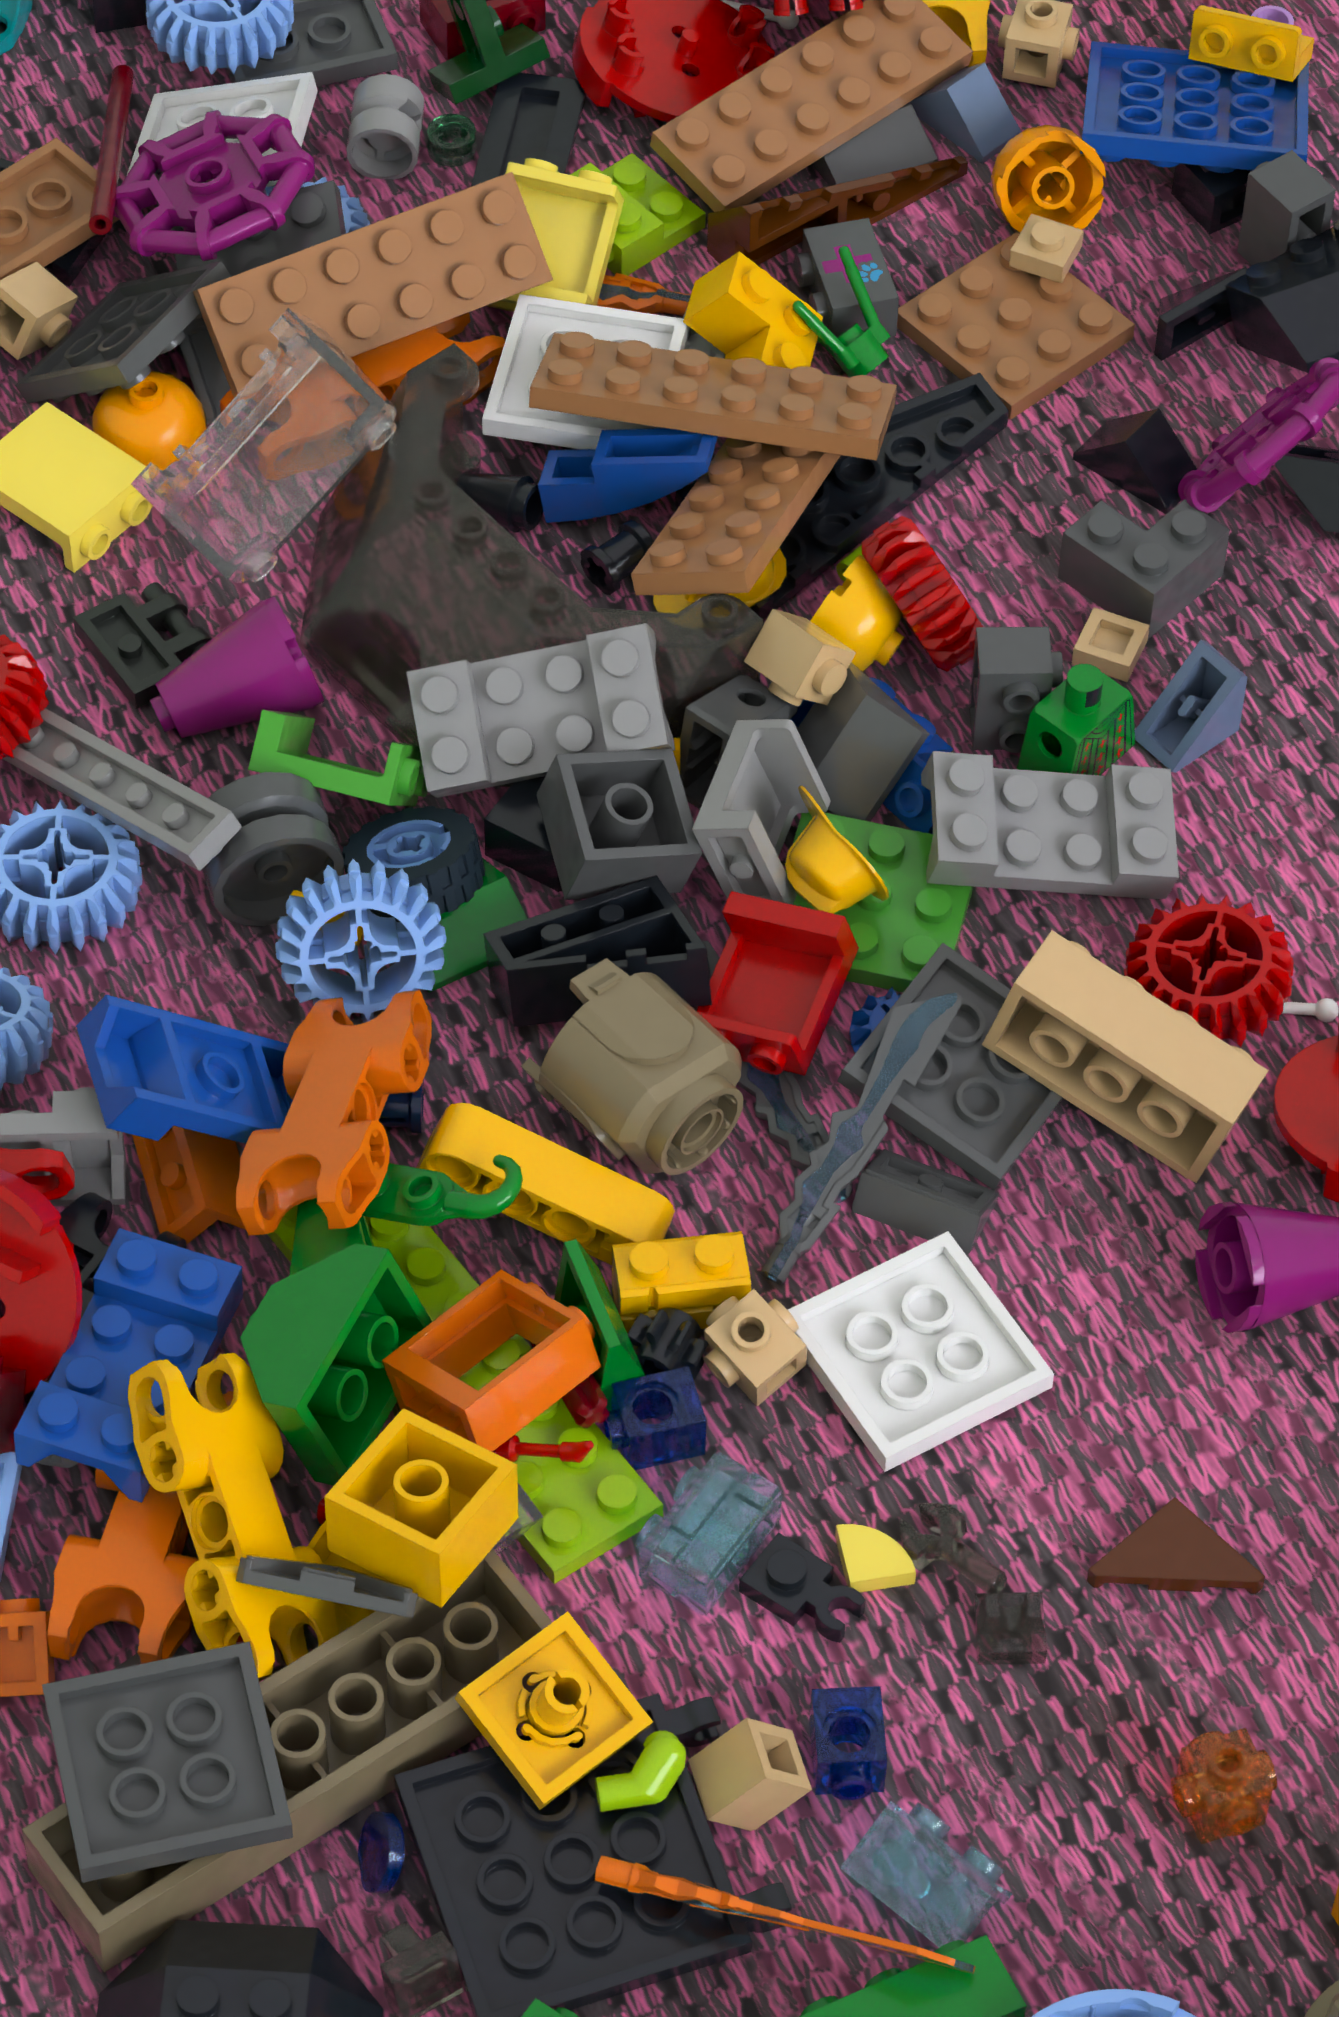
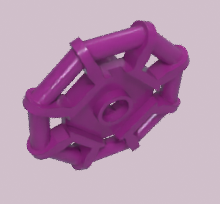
M219 110L206 112L204 120L157 142L147 140L138 148V159L122 184L116 187L114 216L120 219L130 236L129 243L131 249L142 256L149 257L158 252L200 256L203 261L214 260L217 258L219 251L266 229L276 231L285 224L286 218L284 214L301 186L309 182L314 176L315 160L309 153L302 150L293 136L290 121L279 114H271L266 118L225 116L221 115ZM226 138L238 139L239 143H228ZM270 148L277 151L270 155H262V153ZM163 172L160 179L158 180L155 176V173L159 175ZM278 180L268 196L265 190L269 181ZM157 205L155 209L145 216L141 212L142 208ZM174 226L182 227L184 231H174L171 229Z
M1331 357L1316 361L1310 368L1309 373L1285 389L1276 387L1266 396V403L1230 434H1220L1212 442L1213 451L1198 469L1186 473L1181 479L1178 486L1181 500H1187L1191 507L1206 514L1214 512L1238 489L1248 483L1256 486L1263 481L1271 471V467L1298 443L1314 437L1323 428L1322 419L1339 404V361Z

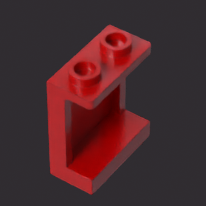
M731 891L722 911L731 932L710 978L712 1005L698 1006L697 1012L739 1050L741 1061L749 1062L756 1069L768 1074L777 1075L781 1074L782 1071H787L805 1076L859 947L845 916Z

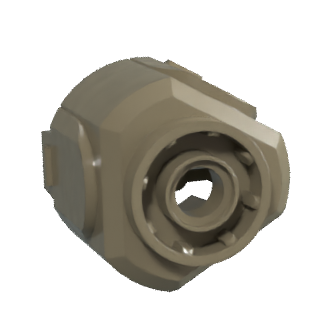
M606 958L572 978L569 988L584 1005L575 1012L573 1017L560 1030L551 1044L541 1067L530 1057L521 1065L524 1071L534 1080L536 1089L548 1102L551 1100L557 1102L560 1107L618 1161L626 1155L645 1174L664 1172L668 1175H679L704 1162L727 1139L742 1112L743 1095L735 1087L741 1078L742 1061L739 1050L656 974L639 972L629 976Z

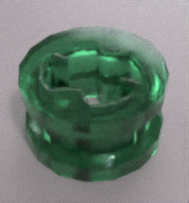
M450 113L440 115L429 123L427 128V152L435 163L447 167L462 166L473 159L477 149L475 142L476 128L469 118L460 114Z

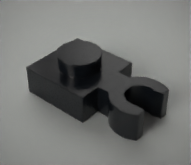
M779 1532L739 1579L740 1593L792 1626H795L805 1613L815 1619V1625L819 1633L826 1639L840 1643L844 1638L845 1624L830 1614L833 1610L846 1609L859 1618L865 1612L866 1600L856 1589L843 1585L833 1587L828 1585L833 1580V1566Z

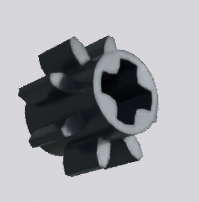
M675 1308L659 1309L654 1320H652L648 1316L639 1313L627 1333L645 1374L641 1379L642 1383L655 1389L666 1390L673 1387L678 1377L689 1384L694 1382L704 1364L703 1354L709 1344L707 1341L700 1339L702 1334L701 1328L697 1321L689 1314Z

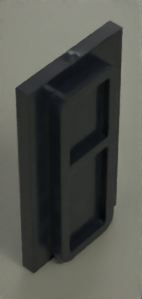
M519 72L498 83L471 187L504 175L508 162L524 165L526 158L550 162L558 167L557 172L567 174L587 95L579 81L576 79Z

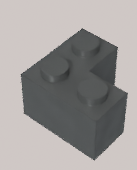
M1185 499L1147 531L1103 501H1100L1063 532L1058 578L1104 610L1150 625L1149 639L1223 575L1230 529L1206 513L1194 509Z

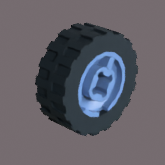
M424 806V808L409 807L402 809V811L381 815L379 819L373 822L369 821L361 826V830L353 833L348 839V845L343 847L342 855L346 874H348V864L352 859L359 864L361 873H370L372 866L379 860L385 866L386 878L391 877L403 868L404 872L408 874L409 887L422 882L428 892L427 902H435L440 909V914L450 913L458 909L460 904L468 902L474 897V892L480 889L484 883L482 876H485V868L475 826L473 823H470L469 817L463 813L458 814L454 809L447 807L444 809L436 808V806ZM369 909L379 917H393L385 912Z

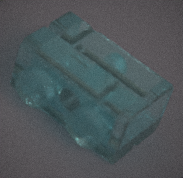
M721 1452L714 1453L702 1470L692 1466L686 1471L674 1492L673 1500L676 1503L664 1518L658 1514L652 1515L641 1529L636 1541V1549L639 1550V1576L641 1579L668 1596L672 1595L675 1600L702 1616H706L781 1519L782 1491H780L779 1486L754 1471L751 1473L747 1472L745 1466Z

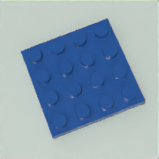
M1091 41L1082 140L1096 150L1101 161L1117 162L1124 158L1148 160L1149 163L1159 167H1175L1181 163L1201 165L1217 173H1229L1235 169L1253 171L1261 163L1272 161L1293 150L1307 163L1309 62L1295 80L1290 82L1188 59L1189 50Z

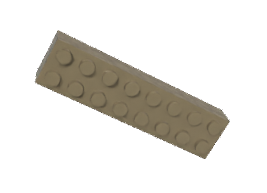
M491 1549L442 1608L418 1596L413 1618L375 1611L259 1683L292 1822L293 1838L82 1883L66 1803H63L22 1828L28 1869L101 1969L106 1972L154 1942L176 1920L192 1918L395 1790L394 1775L441 1761L482 1735L455 1700L457 1693L550 1625L552 1621L497 1553ZM529 1675L523 1678L522 1684L524 1689L532 1693L540 1683L529 1686L527 1684V1680L531 1676Z

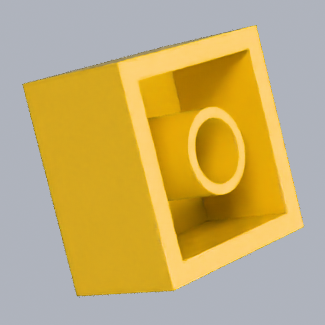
M403 1408L324 1496L328 1550L392 1583L413 1589V1592L417 1593L419 1597L442 1608L519 1518L517 1464Z

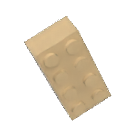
M1051 930L1014 982L982 1043L984 1047L1195 1183H1197L1233 1129L1269 1071L1255 1062L1243 1049L1227 1044L1201 1027L1189 1014L1168 1006L1145 991L1144 987L1135 979L1117 973L1091 956L1085 947L1074 941L1066 940L1053 930Z

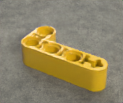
M455 1103L446 1108L430 1135L416 1168L446 1174L452 1181L469 1193L486 1194L497 1189L505 1179V1172L494 1165V1157L501 1154L512 1158L521 1167L523 1182L516 1199L501 1213L562 1242L577 1239L589 1255L612 1265V1245L665 1239L675 1212L672 1203L657 1191L469 1103Z

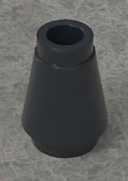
M466 471L461 474L457 481L454 493L457 505L466 507L468 510L514 533L519 532L521 528L533 530L542 518L543 507L538 484H535L531 476L471 473Z

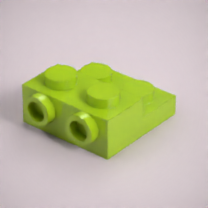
M633 153L603 171H600L590 162L570 174L578 177L580 170H590L607 175L612 178V184L618 187L624 198L607 268L614 274L630 275L705 228L706 213Z

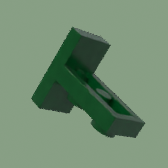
M447 0L465 52L427 71L434 89L456 105L549 58L550 54L544 37L523 23L504 32L499 16L490 5L487 6L486 0Z

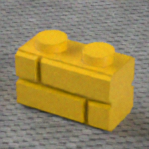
M742 1231L612 1245L613 1298L627 1333L639 1313L654 1320L659 1309L663 1308L679 1309L693 1317L701 1329H706L709 1327L706 1324L707 1318L722 1302L732 1296H735L740 1301L751 1292L750 1271Z

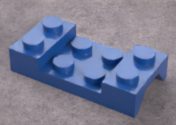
M105 995L76 1025L101 1113L108 1129L159 1141L173 1126L246 1144L249 1136L255 1130L281 1128L293 1100L287 1093L283 1078V1059L289 1045L288 1043L110 995Z
M119 1228L93 1277L94 1295L81 1318L74 1343L63 1353L49 1382L40 1380L14 1431L15 1456L17 1464L27 1467L53 1454L103 1470L128 1499L142 1503L150 1484L143 1472L133 1440V1424L128 1402L130 1375L152 1361L168 1359L181 1371L185 1383L194 1398L196 1394L195 1381L197 1379V1370L199 1367L212 1361L243 1298L242 1266ZM155 1380L151 1388L152 1404L160 1415H164L162 1391L159 1383Z

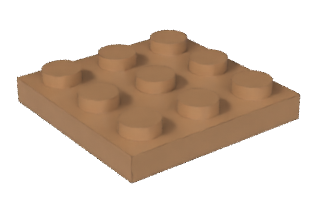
M1018 231L900 306L897 319V328L960 380L981 373L1009 410V420L1132 340L1135 324L1069 271L1063 282L1059 283L1010 267V250L1020 234Z

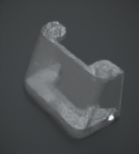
M290 308L269 329L279 341L276 351L274 352L268 348L263 350L258 357L265 364L190 448L179 444L172 452L179 461L171 463L164 470H160L154 463L150 462L131 483L227 580L236 583H243L249 579L252 582H258L263 579L278 561L276 553L365 454L369 450L375 451L382 447L392 437L397 428V425L393 422L397 414L395 406L317 322Z

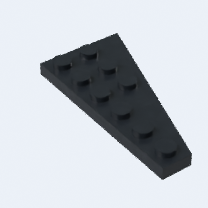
M981 373L895 405L877 461L840 456L779 547L786 558L787 572L781 587L768 598L748 609L758 624L769 616L772 609L777 610L870 536L873 530L890 520L1007 427L1009 410ZM696 482L676 491L675 506L677 508Z

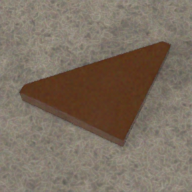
M1176 1497L1090 1567L1087 1575V1582L1094 1588H1099L1104 1583L1144 1584L1149 1585L1148 1590L1202 1592L1203 1587L1244 1588L1251 1594L1258 1593L1263 1588L1265 1576Z

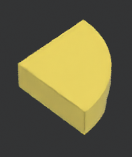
M836 1525L835 1538L847 1586L861 1593L915 1584L916 1570L905 1549L893 1538L877 1529L863 1525Z

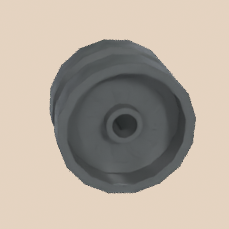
M263 772L239 778L216 790L209 797L210 800L232 811L242 826L220 853L212 858L204 867L206 883L214 906L225 919L243 926H266L277 923L280 916L288 915L286 913V902L293 890L302 892V883H304L306 877L319 884L325 883L323 871L327 865L336 870L338 876L344 875V859L335 834L329 828L328 815L322 798L309 780L292 773Z

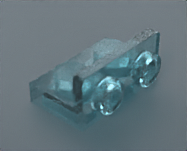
M890 1801L840 1868L936 1946L941 1947L956 1940L966 1942L993 1904L998 1901L1005 1905L1013 1893L997 1881L1005 1870L972 1844L964 1854L944 1839L951 1827L921 1803L917 1802L910 1812L899 1804Z

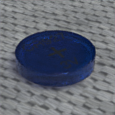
M375 1811L368 1816L362 1828L358 1846V1859L361 1882L365 1891L385 1894L394 1887L402 1871L405 1857V1839L402 1826L393 1813Z

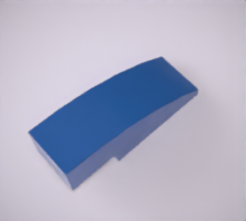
M667 428L602 430L596 449L549 450L538 483L546 523L577 521L617 514L671 494L708 472L718 436Z

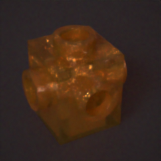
M1246 1728L1227 1734L1221 1731H1211L1196 1737L1187 1746L1181 1748L1176 1777L1171 1778V1790L1177 1809L1182 1817H1189L1201 1845L1227 1836L1242 1835L1255 1827L1265 1825L1272 1791L1277 1789V1776L1270 1756L1264 1749L1256 1750Z

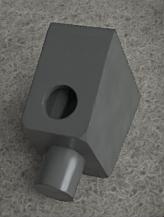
M738 675L685 708L680 737V777L687 801L698 809L701 808L736 720L791 719L796 715L798 706L780 699L771 693L766 686L748 675Z

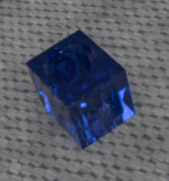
M689 1366L612 1383L611 1410H609L608 1418L603 1422L604 1432L611 1441L612 1450L621 1449L624 1458L634 1470L705 1455L707 1420ZM654 1418L659 1419L663 1422L658 1424H648L642 1422V1420Z
M881 1686L812 1689L809 1727L815 1795L832 1794L841 1800H858L869 1796L872 1792H884L887 1750ZM849 1742L860 1746L862 1749L857 1752H844L837 1749L835 1745Z

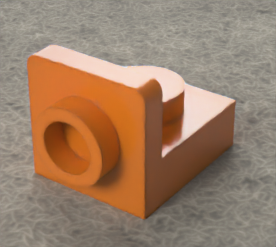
M40 1598L0 1600V1697L44 1695L42 1684L55 1682L54 1657L49 1655L47 1636L50 1611H40Z

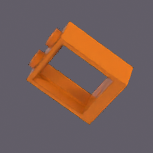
M501 1269L382 1360L401 1410L405 1408L491 1452L601 1367L592 1340L595 1337L594 1327L579 1308L575 1306L566 1307L547 1296L537 1284L533 1282L524 1283ZM515 1334L536 1345L479 1391L458 1379Z

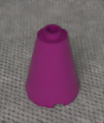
M275 596L259 601L155 683L160 695L150 699V703L164 732L176 728L180 737L185 738L260 721L262 710L297 713L314 709L315 706L324 702L323 695L305 655L303 656L295 639L296 636Z
M1223 1202L1209 1206L1200 1219L1198 1231L1209 1230L1207 1249H1200L1195 1252L1199 1290L1212 1320L1223 1318L1226 1320L1227 1325L1222 1329L1225 1332H1245L1339 1296V1217L1237 1202Z

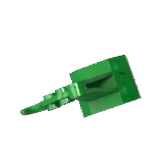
M501 1154L494 1157L493 1163L505 1172V1179L497 1189L486 1194L469 1193L442 1172L389 1163L379 1193L368 1205L358 1223L349 1228L329 1230L327 1217L317 1204V1198L298 1204L290 1274L288 1277L270 1286L257 1310L250 1316L240 1339L262 1402L314 1482L334 1486L376 1439L397 1402L382 1360L433 1322L390 1250L374 1246L365 1216L417 1226H434L453 1218L487 1219L509 1207L520 1193L523 1182L521 1167L512 1158Z

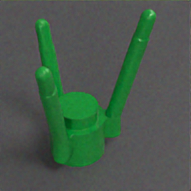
M841 246L838 252L868 329L863 331L859 324L855 323L836 337L801 301H795L792 307L805 324L818 336L817 341L833 356L846 375L851 378L857 375H867L889 357L881 344L891 336L877 317L850 249L847 246Z

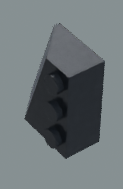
M1338 219L1332 228L1313 238L1295 242L1290 246L1289 251L1270 261L1250 266L1246 270V274L1225 285L1235 337L1239 346L1306 373H1309L1310 368L1316 361L1323 358L1331 357L1339 361Z

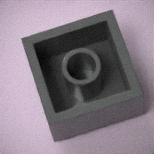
M673 749L556 754L536 796L564 899H588L654 876H658L669 893H681L702 855V850L692 831L694 822Z

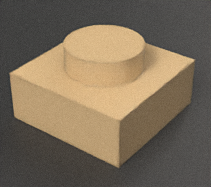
M1031 213L1010 250L1009 266L1062 283L1082 247L1084 230Z
M1094 607L1073 648L1072 664H1091L1107 676L1128 682L1148 641L1150 625Z

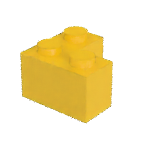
M739 251L694 282L683 322L724 353V359L755 358L763 361L766 365L794 369L801 366H811L818 336L793 310V303L801 301L821 322L823 321V316Z

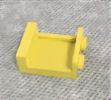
M526 158L524 165L508 162L505 174L513 172L553 280L487 306L514 312L519 294L597 306L624 203V198L618 187L612 184V178L590 170H580L578 177L557 172L558 167L556 165L535 158Z
M46 402L0 440V506L57 542L63 549L65 567L75 573L89 560H97L103 556L111 542L127 528L137 526L146 519L153 507L150 468L52 404Z

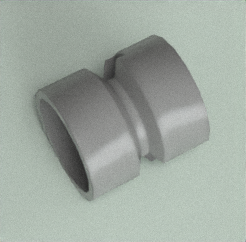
M379 74L368 77L358 84L353 95L351 124L349 126L346 150L349 163L361 175L368 178L396 180L405 177L416 166L424 114V96L419 87L410 80L397 75Z

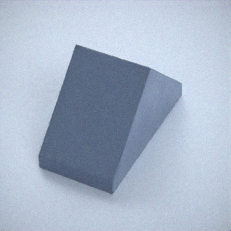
M985 62L963 68L909 102L912 104L919 119L982 164L999 153L1010 139L1021 133Z
M1200 640L1135 729V740L1164 766L1171 769V772H1178L1239 730L1248 677L1207 641Z

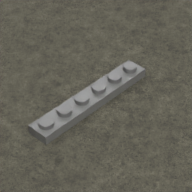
M46 708L40 712L43 723L29 730L31 742L19 744L13 750L14 758H3V760L198 871H201L212 858L218 855L230 839L242 828L232 811Z

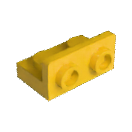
M1200 5L1193 14L1188 59L1293 82L1312 58L1314 38L1302 35V30L1299 26Z

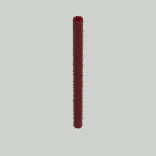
M118 65L112 71L89 219V228L97 235H105L112 228L116 187H118L134 72L127 65Z

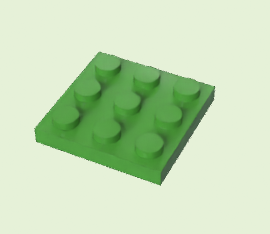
M810 813L801 814L793 843L812 820ZM825 813L835 829L872 865L889 892L887 900L882 901L870 894L851 907L835 913L846 917L859 947L845 981L884 989L893 987L895 991L904 992L942 943L954 951L957 950L973 886L927 883L926 870L933 834ZM796 892L797 896L793 905L815 909Z

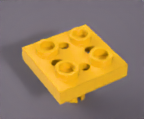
M568 1611L460 1690L455 1697V1700L539 1810L647 1730L653 1723ZM531 1675L527 1680L529 1686L540 1683L532 1693L524 1689L522 1684L523 1678ZM526 1723L522 1726L521 1732L532 1740L525 1741L518 1737L516 1733L518 1725ZM572 1731H576L575 1733L565 1737L566 1734H569ZM583 1738V1745L581 1747L572 1748L569 1746L570 1743H578Z

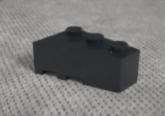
M658 876L483 933L491 991L514 1027L568 1021L584 1005L570 990V980L606 958L629 976L639 972L656 974L691 1007L712 1005L706 947Z

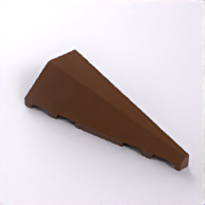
M962 156L708 213L707 252L721 264L740 251L756 265H759L802 242L803 229L869 218L872 225L966 175L968 161Z

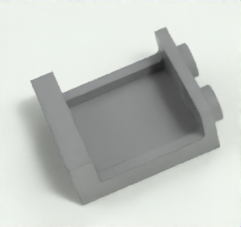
M790 719L736 720L693 825L692 831L727 899L730 892L734 891L793 905L797 894L788 881L787 873L779 859V854L794 817L799 813H809L798 787L803 785L824 813L827 812L830 805V797L794 722Z

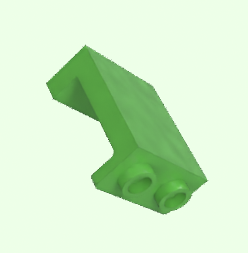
M262 710L248 770L259 773H292L309 780L314 787L391 806L415 807L418 796L425 797L427 795L419 745L392 742L385 771L380 773L307 754L315 718L289 712Z

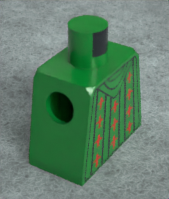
M1091 664L1073 666L1067 673V679L1041 700L1030 713L1017 769L1100 776L1135 745L1132 694Z

